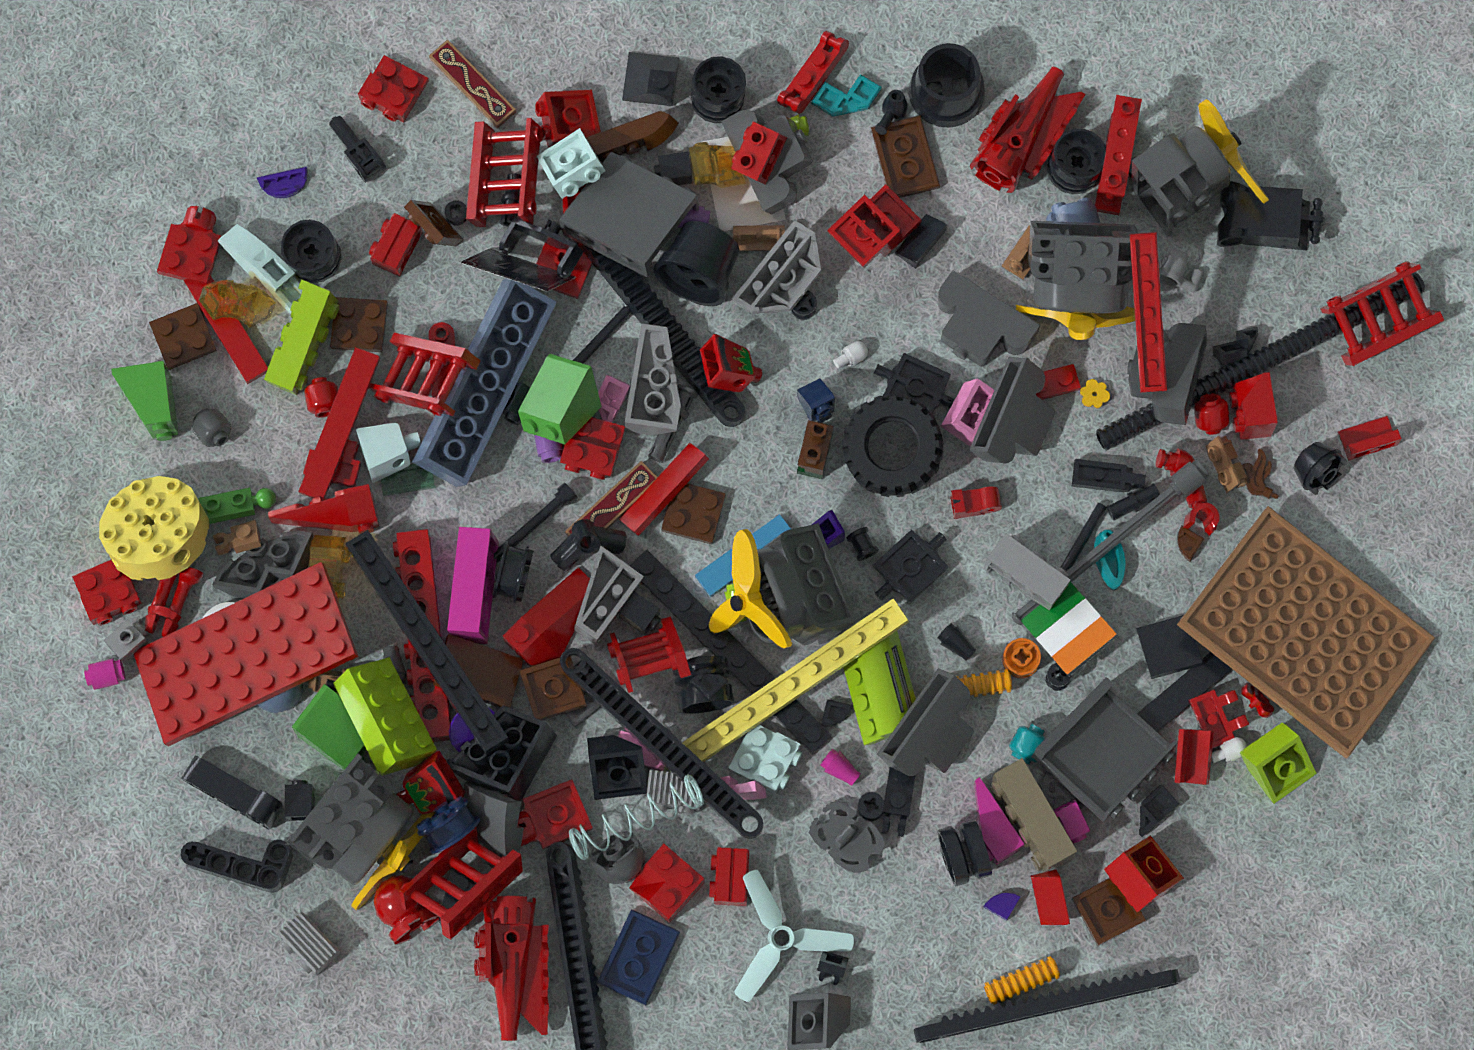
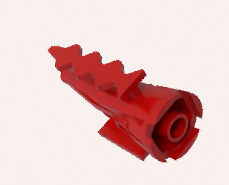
M1051 67L1049 72L1023 102L1016 103L1019 96L1015 94L1010 101L1005 99L1002 105L995 111L991 118L992 121L978 139L982 142L977 149L979 153L970 164L971 170L974 167L977 170L975 176L980 181L998 191L1002 187L1008 188L1006 193H1012L1015 191L1023 171L1029 173L1028 178L1031 180L1039 173L1057 140L1065 131L1066 126L1086 95L1081 91L1055 96L1064 77V72L1061 69Z
M497 896V901H491L483 909L485 924L474 934V947L479 949V957L474 961V975L479 976V982L488 981L495 989L501 1041H517L520 1014L541 1035H548L549 925L533 926L536 908V898L534 897L527 902V896ZM507 936L512 939V943L507 941Z

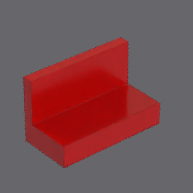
M1388 416L1338 431L1348 461L1398 446L1402 439L1398 429L1393 431Z
M1179 729L1175 783L1209 785L1213 731Z

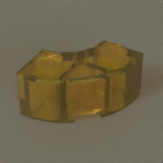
M700 142L689 148L695 185L713 184L720 188L746 184L744 175L731 169L733 165L732 158L735 154L733 146L709 145L708 142Z
M222 280L203 286L199 298L200 303L213 320L222 317L235 318L244 322L249 328L271 317L276 304L260 288L252 284L248 286L234 283V280Z
M314 535L310 546L309 567L320 562L326 566L339 602V599L345 598L346 583H342L344 563H349L350 552L345 545L346 537Z

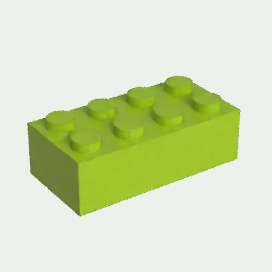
M390 657L348 668L333 683L377 771L382 776L417 766L437 750Z

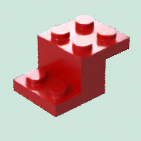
M885 184L871 199L864 194L827 231L865 268L880 253L886 257L922 223V220Z

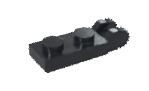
M889 767L881 833H888L890 815L901 816L897 829L898 836L904 837L906 820L910 814L915 775L908 776L892 767Z

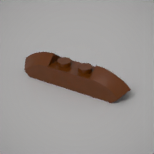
M658 111L589 136L586 139L600 162H604L611 152L617 155L623 153L630 155L640 151L642 146H645L647 151L659 146L672 135L679 122L670 114Z

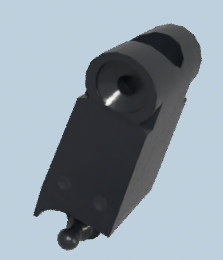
M1230 181L1229 186L1221 191L1220 205L1223 209L1224 217L1218 224V246L1227 247L1244 244L1307 251L1308 228L1312 232L1310 237L1311 243L1315 245L1320 242L1319 234L1326 223V219L1323 217L1324 213L1321 210L1323 205L1321 198L1313 200L1314 207L1309 215L1310 201L1302 198L1303 189L1260 186L1269 198V201L1264 204L1250 187L1238 182Z

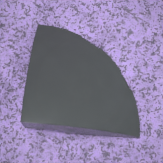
M289 531L282 532L280 538L269 541L262 538L261 547L247 550L236 561L230 559L216 576L212 584L213 587L242 600L307 569L312 550L313 533Z
M465 782L463 798L468 800L466 806L473 816H479L480 822L476 826L478 843L500 857L506 856L512 850L520 853L524 827L517 826L521 802L508 798L507 794ZM487 862V864H488L492 869L495 867V866L492 865L491 863Z

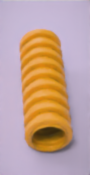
M1004 669V672L1001 673L1000 670H996L994 674L989 671L987 675H984L982 672L979 673V676L971 674V677L963 675V678L956 676L969 689L970 695H974V697H978V694L986 696L987 693L994 695L995 692L1003 694V691L1010 693L1012 690L1011 674L1008 669Z
M1048 956L1046 961L1041 959L1038 964L1035 962L1031 963V967L1024 966L1022 971L1017 969L1016 973L1010 972L1007 977L1002 975L1000 980L993 979V983L985 982L984 989L990 1003L996 1005L999 1000L1004 1002L1005 998L1011 999L1014 994L1017 996L1021 995V991L1028 992V988L1035 989L1038 984L1043 986L1045 981L1050 983L1052 978L1059 979L1060 972L1054 958Z

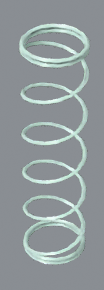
M689 774L684 777L686 789L696 805L695 807L688 805L676 791L673 784H669L675 806L673 817L666 816L653 801L650 794L647 793L652 812V826L650 828L644 827L635 818L627 804H624L630 826L628 838L621 837L612 828L605 815L602 814L607 832V847L604 849L599 848L590 839L581 824L579 827L582 835L576 828H570L569 837L576 854L584 861L588 859L589 852L586 838L595 848L606 851L610 843L608 826L617 837L628 841L632 835L631 817L645 830H651L655 822L653 805L665 818L674 820L677 814L675 794L690 809H697L703 806L704 799L697 782ZM691 784H692V786H693V788H694V790H695V792H696L697 797L695 796V794H694V792H693V789H692V787H691ZM574 834L576 835V837L578 838V840H579V842H580V845H581V847H582L583 853L581 852V850H580V848H579V846H578V844H577V842H576V839H575Z

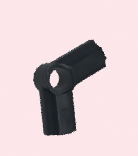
M581 519L573 524L572 534L550 554V557L558 568L563 571L569 570L584 554H589L596 550L599 551L600 546L613 554L623 553L626 547L627 536L625 531L594 526L591 520Z

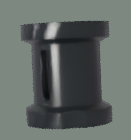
M867 527L859 528L846 537L847 541L851 542L858 554L856 556L858 561H863L879 551L878 547L872 544L867 534L869 532Z
M1055 663L1049 667L1045 681L1047 686L1054 691H1061L1069 683L1071 675L1068 677L1059 665ZM1055 672H1059L1060 676H1064L1061 682H1058L1057 678H1052Z

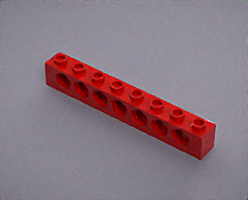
M424 529L396 533L397 541L393 542L394 557H399L400 567H395V571L418 605L426 608L424 614L441 637L429 531ZM411 555H418L420 557V561L417 564H407V559ZM420 580L423 582L421 589L414 591L409 588L413 581ZM408 640V643L404 644L405 659H410L411 669L407 670L408 685H413L414 695H410V698L432 741H449V728L451 724L449 700L442 689L437 686L429 694L421 692V687L425 683H434L435 679L427 667L421 668L418 666L421 658ZM430 708L436 709L438 713L434 719L427 720L424 718L426 710Z

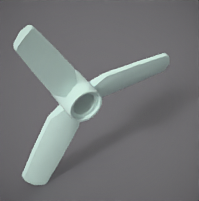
M749 871L743 876L744 883L762 924L770 931L767 937L769 944L760 948L734 991L738 998L746 1002L753 998L779 962L781 950L789 949L791 946L807 951L849 952L852 950L854 944L852 934L806 928L793 932L789 927L782 926V914L759 871ZM779 930H784L788 935L787 942L782 946L777 945L774 941V935Z

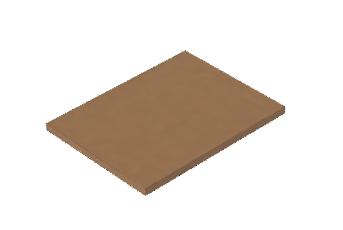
M1269 506L1260 514L1177 623L1181 629L1345 759L1351 755L1435 639L1433 635Z

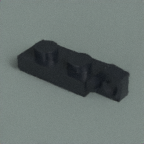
M1075 459L1071 487L1124 493L1130 492L1131 488L1144 489L1146 475L1133 473V468H1129L1125 464Z

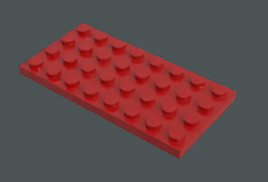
M322 562L141 647L134 653L163 743L168 747L359 657L326 566Z

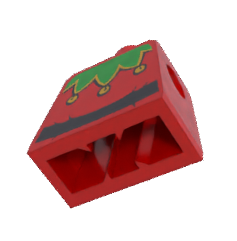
M714 333L700 349L708 387L742 392L750 382L758 383L762 377V369L753 366L750 351L747 348Z
M439 750L410 770L402 782L404 790L396 793L407 804L413 803L420 814L434 812L433 810L443 802L450 804L458 797L463 798L465 791Z

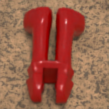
M191 567L179 573V582L170 608L165 607L178 574L171 578L160 580L152 604L148 607V615L145 616V631L153 634L161 615L167 617L163 626L162 637L175 632L179 627L177 623L182 618L180 615L185 600L193 585L201 581L204 573Z

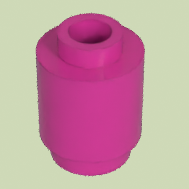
M112 658L88 664V670L84 671L87 685H92L94 690L118 685L120 681L126 680L121 659L114 660Z

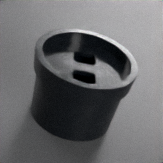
M953 43L940 44L927 51L915 69L909 84V99L915 112L919 116L921 115L924 121L938 127L949 128L967 123L979 112L985 98L984 80L976 57L967 48ZM966 79L968 90L964 93H954L952 80ZM935 82L941 83L943 95L935 93L930 88H927L926 85Z
M689 221L683 225L668 251L662 253L654 265L653 272L658 281L675 295L699 305L718 306L725 300L729 289L728 280L740 249L736 241L723 230L705 222Z

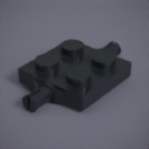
M903 353L899 363L892 370L880 364L875 368L874 374L887 379V388L882 397H888L889 394H897L899 397H911L914 401L926 406V409L932 414L940 404L951 408L955 400L945 395V387L951 377L950 373L906 353Z
M911 529L873 565L886 582L875 592V595L883 601L889 593L894 591L911 604L948 569V565L938 556L936 551L947 541L945 536L942 537L943 534L939 532L930 542H927Z

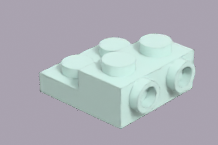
M580 128L537 155L550 182L562 199L566 196H574L580 187L588 182H596L600 175L606 171Z
M758 725L747 732L728 770L749 781H756L764 786L766 790L776 794L779 788L782 790L785 788L790 778L787 772L791 765L796 767L803 752L799 751L800 743Z

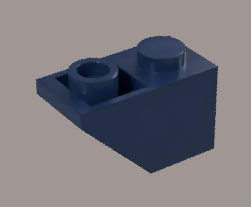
M820 378L797 389V398L810 421L821 423L832 417L831 413L834 412L835 397Z

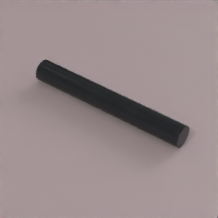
M623 306L573 361L584 364L632 312L626 306Z
M1097 503L1060 566L1064 571L1070 569L1076 562L1107 508L1105 505Z

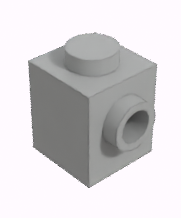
M128 619L103 640L124 664L134 657V653L139 648L149 644L144 638L148 633L138 622L133 625Z

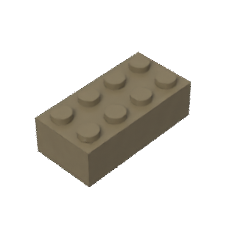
M1023 758L994 773L991 782L992 787L990 788L991 793L997 802H1003L1006 808L1003 812L1011 825L1015 824L1019 830L1018 835L1024 842V848L1029 847L1033 854L1031 861L1038 872L1041 870L1046 872L1058 869L1072 861L1077 850Z

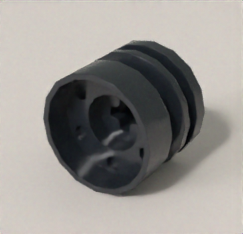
M718 56L710 57L696 67L692 77L691 103L696 114L703 120L711 123H721V121L742 110L746 90V76L741 66L733 59ZM721 93L720 97H716L715 94Z
M1082 128L1071 129L1061 135L1053 148L1047 165L1048 176L1055 187L1062 192L1072 195L1083 194L1094 187L1101 176L1106 153V145L1101 137L1092 131ZM1071 164H1072L1073 166L1076 165V164H1078L1080 167L1076 166V167L1073 168V167L1071 166Z
M311 219L300 220L291 225L283 235L281 254L287 265L300 279L310 283L323 282L331 278L339 269L342 260L341 248L329 228L321 222ZM314 250H316L318 254H315L313 259H311L308 254H313Z
M698 656L690 658L687 662L691 675L680 678L678 670H673V675L678 676L674 680L675 685L687 687L677 693L680 713L699 714L721 710L734 704L731 684L727 683L708 701L690 683L693 677L708 673L719 674L727 679L730 673L729 670L724 669L728 666L726 657Z

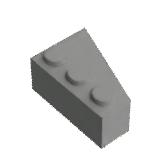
M1005 533L987 557L983 570L990 573L993 569L1004 577L1002 579L1004 583L1009 586L1013 583L1023 591L1022 594L1050 610L1070 583L1067 572L1058 566L1052 567L1045 562L1047 559L1036 550L1032 552L1024 546V541L1016 535L1009 536Z
M600 546L574 628L576 632L594 645L598 643L625 602L640 586L644 577L602 546Z

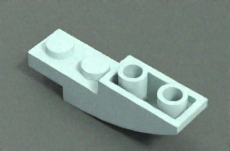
M236 224L218 239V242L252 279L256 277L291 314L290 308L293 300L297 301L303 291L298 288L300 283L293 277L295 272L266 244Z

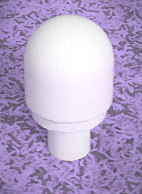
M855 341L841 350V356L835 358L833 362L838 369L846 364L848 366H855L866 359L868 348L863 342Z
M1235 737L1220 745L1219 750L1212 752L1211 759L1213 763L1223 759L1226 762L1241 758L1240 752L1247 747V744L1242 738Z

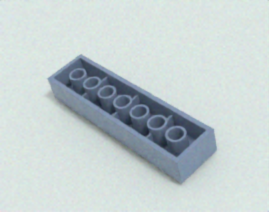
M507 278L502 280L468 348V351L481 360L477 370L466 367L464 370H461L445 402L456 411L454 416L442 414V416L435 415L412 463L455 487L467 485L557 303L556 301L529 285Z

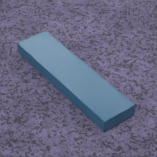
M780 514L752 534L757 549L763 548L781 533L791 529ZM732 549L695 574V578L710 598L725 588L726 585L733 582Z

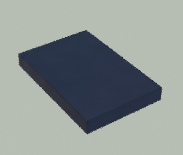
M631 909L597 984L647 1006L679 937L680 931Z

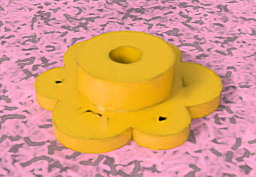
M1090 379L1086 382L1085 387L1080 389V394L1083 396L1082 404L1086 407L1094 406L1095 408H1100L1102 403H1106L1110 399V393L1106 390V384L1103 382L1098 383L1096 380Z

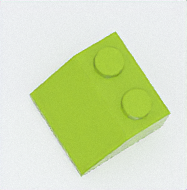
M1283 722L1240 752L1248 771L1273 804L1317 774L1299 735Z

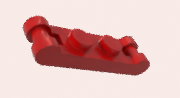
M829 31L823 32L817 47L787 89L781 91L778 95L777 103L783 107L789 106L792 111L801 114L847 51L849 41L842 37L836 38L835 34ZM831 47H833L834 49L832 50V52H828V50Z

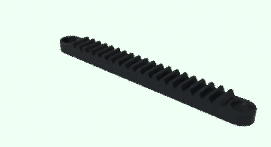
M576 241L577 245L641 324L667 327L673 364L699 394L700 398L717 419L727 427L739 425L745 414L743 403L733 391L708 387L700 353L701 348L697 347L695 341L689 338L688 332L682 329L681 323L676 322L675 316L670 314L668 307L663 306V301L657 298L656 292L651 291L650 285L644 282L643 276H639L636 271ZM725 408H735L738 416L736 418L727 417L724 413Z
M570 648L562 653L560 664L563 672L589 695L594 702L599 704L602 709L613 717L618 724L628 731L633 738L637 739L641 745L652 753L657 760L667 767L671 773L676 775L680 781L685 784V775H691L700 788L704 803L715 811L719 817L744 838L753 839L761 834L764 825L761 815L593 660L578 648ZM572 655L578 656L581 659V665L577 669L568 668L566 665L568 657ZM691 784V787H692V789H693V792H694V794L696 795V792H695V790H694V788H693V786H692V784ZM748 817H752L758 822V827L752 832H748L742 827V822Z
M555 842L547 849L546 862L575 1049L607 1050L608 1041L605 1039L606 1030L603 1028L605 1022L601 1017L603 1009L600 1007L601 998L598 996L600 990L596 985L598 977L594 973L596 966L593 964V960L595 958L591 953L593 945L589 941L591 934L588 932V928L590 926L586 921L588 913L584 909L586 902L583 900V896L585 894L581 889L583 882L579 877L581 871L578 868L574 848L564 842ZM563 848L566 851V859L562 863H558L556 861V852Z
M1147 969L1144 970L1142 976L1134 972L1131 979L1127 974L1122 976L1121 981L1113 977L1110 984L1103 979L1100 982V986L1094 981L1091 982L1089 988L1081 984L1078 991L1073 986L1070 987L1068 993L1060 989L1057 996L1052 991L1048 993L1047 998L1042 994H1038L1036 1000L1028 996L1026 1003L1019 998L1015 1005L1007 1001L1004 1008L997 1003L994 1010L989 1006H985L982 1013L978 1008H975L973 1015L966 1010L962 1017L954 1013L951 1020L944 1015L941 1022L913 1029L916 1043H924L1180 984L1181 980L1178 969L1151 974Z

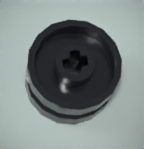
M975 819L961 822L959 828L961 840L957 831L952 826L937 831L942 858L955 887L969 883L970 871L968 865L977 879L992 876L988 852Z

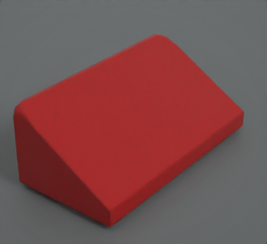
M1057 869L1031 875L1040 924H1070L1062 881Z

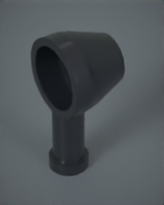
M892 90L883 101L882 112L884 115L875 127L876 132L881 135L887 133L893 119H900L907 113V100L904 93L900 90Z

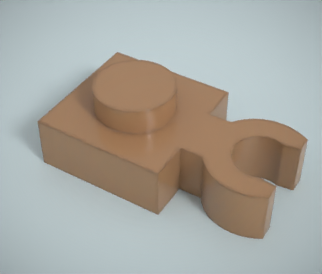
M256 520L230 527L231 533L229 534L217 533L213 535L216 544L223 542V544L215 546L218 555H224L232 548H234L237 554L262 546Z

